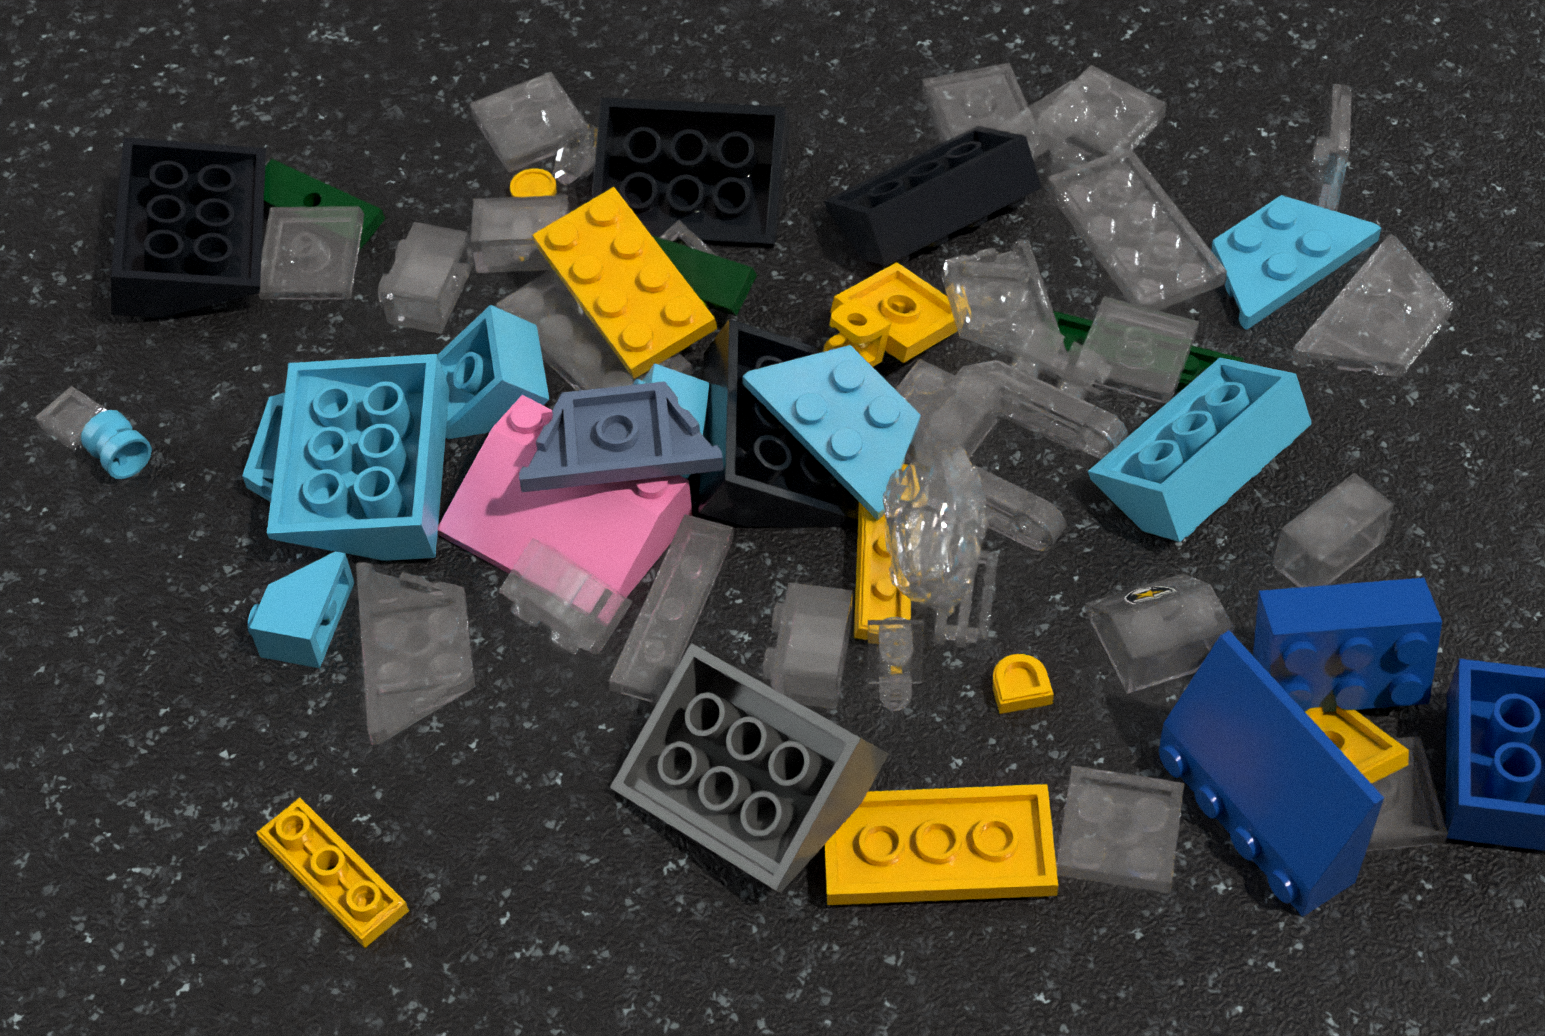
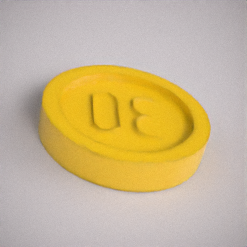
M532 168L523 170L516 174L510 183L513 201L525 208L545 206L555 198L557 193L554 176L543 169Z

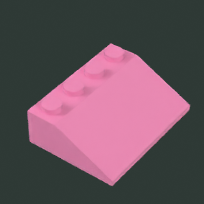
M521 395L489 432L438 525V535L604 625L693 517L689 480L676 475L522 492L519 472L523 466L528 467L537 451L536 440L543 427L552 420L553 414L551 409Z

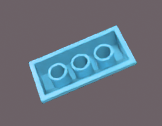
M1217 359L1088 471L1091 481L1142 531L1181 542L1185 537L1192 534L1196 527L1216 509L1224 505L1246 482L1256 476L1284 448L1291 445L1294 439L1312 424L1297 375L1291 372L1230 359Z

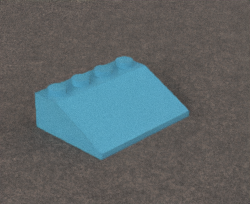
M437 354L288 364L267 527L269 539L384 561L436 557L450 391Z

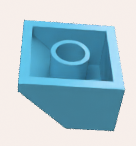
M489 305L437 355L450 388L446 427L447 439L489 433L521 395L543 406L549 401L537 325L495 306Z

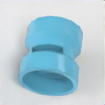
M117 410L100 412L91 418L81 433L83 447L92 456L100 459L102 467L115 479H126L137 474L144 468L151 457L152 447L150 442L141 433L133 430L131 423Z

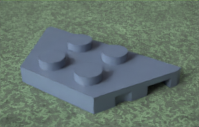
M665 381L562 392L552 410V420L543 427L536 440L537 451L528 467L523 466L519 472V481L522 492L721 471L723 470V458L717 445L712 447L701 434L700 425L693 415L678 404V397Z

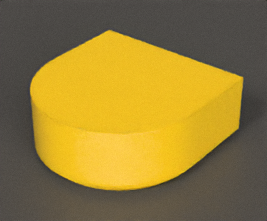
M1013 654L998 662L993 672L992 686L1000 714L1053 704L1054 694L1044 665L1038 659L1026 654Z

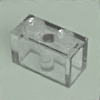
M568 195L474 199L471 245L477 273L553 270L536 247L532 234L570 213Z
M418 222L413 223L406 240L402 239L397 246L395 262L389 274H384L379 283L378 299L380 302H383L388 323L442 334L474 266L468 232Z
M1353 473L1281 528L1273 566L1298 587L1329 585L1384 542L1394 504L1356 473Z
M534 538L531 539L498 591L514 602L510 609L513 614L534 627H537L540 621L553 629L549 638L560 647L575 655L580 648L599 655L633 602L557 549Z
M797 583L788 584L785 603L776 602L773 613L772 634L778 635L776 648H766L763 663V679L771 680L773 689L801 705L837 709L853 622L852 590Z

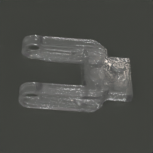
M919 359L895 389L921 415L917 431L905 456L910 459L911 465L914 466V481L918 493L1036 551L1050 550L1065 530L1066 521L1062 513L1049 501L967 462L997 423V416L999 415L1072 451L1078 448L1099 459L1104 458L1109 452L1116 449L1129 436L1125 425L1110 412L999 360L962 366L958 373L953 375ZM1094 432L1100 434V435H1101L1103 438H1105L1106 440L1100 438V437H1099L1098 435H1096Z

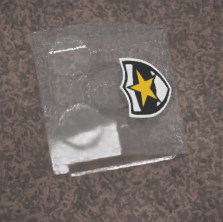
M1183 573L1085 603V611L1127 694L1197 672L1219 636L1228 630L1233 634L1234 626L1211 584Z

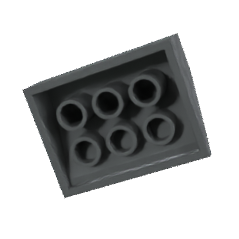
M691 643L610 788L781 893L860 806L889 753Z

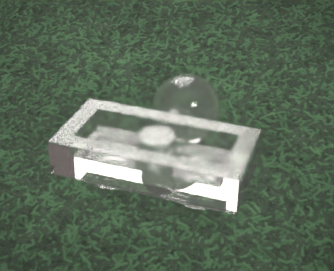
M1071 80L994 129L1026 136L1033 160L1049 150L1052 154L1050 168L1054 177L1063 183H1074L1085 175L1088 162L1085 154L1079 148L1068 146L1065 140L1097 121V118L1074 80Z

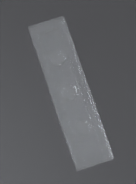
M684 514L609 679L610 691L657 704L680 662L733 541V527Z

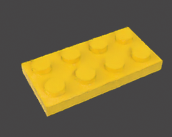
M615 187L532 234L536 247L633 379L650 370L654 363H662L717 329L714 316Z
M1048 784L867 792L860 806L825 843L827 905L1057 896L1058 878Z

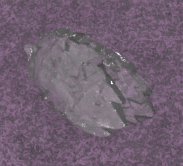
M961 446L952 448L949 453L947 450H940L937 453L924 484L918 467L913 462L903 472L901 469L895 470L889 478L886 491L883 493L886 520L885 542L886 549L891 555L889 577L892 585L897 587L903 595L913 602L948 615L955 612V605L959 604L971 592L970 589L975 583L973 579L979 566L980 546L987 530L985 526L986 493L979 471L972 465L966 451Z

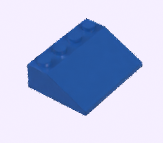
M1228 630L1219 636L1163 723L1158 750L1159 757L1165 769L1173 777H1181L1194 792L1196 802L1204 814L1209 818H1216L1230 833L1231 841L1238 853L1246 860H1253L1264 872L1273 893L1282 902L1291 903L1298 913L1304 917L1356 882L1384 797Z

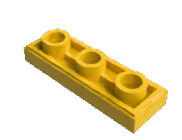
M298 798L256 832L259 841L364 948L409 912L406 902L301 798ZM336 866L331 870H326L329 867Z

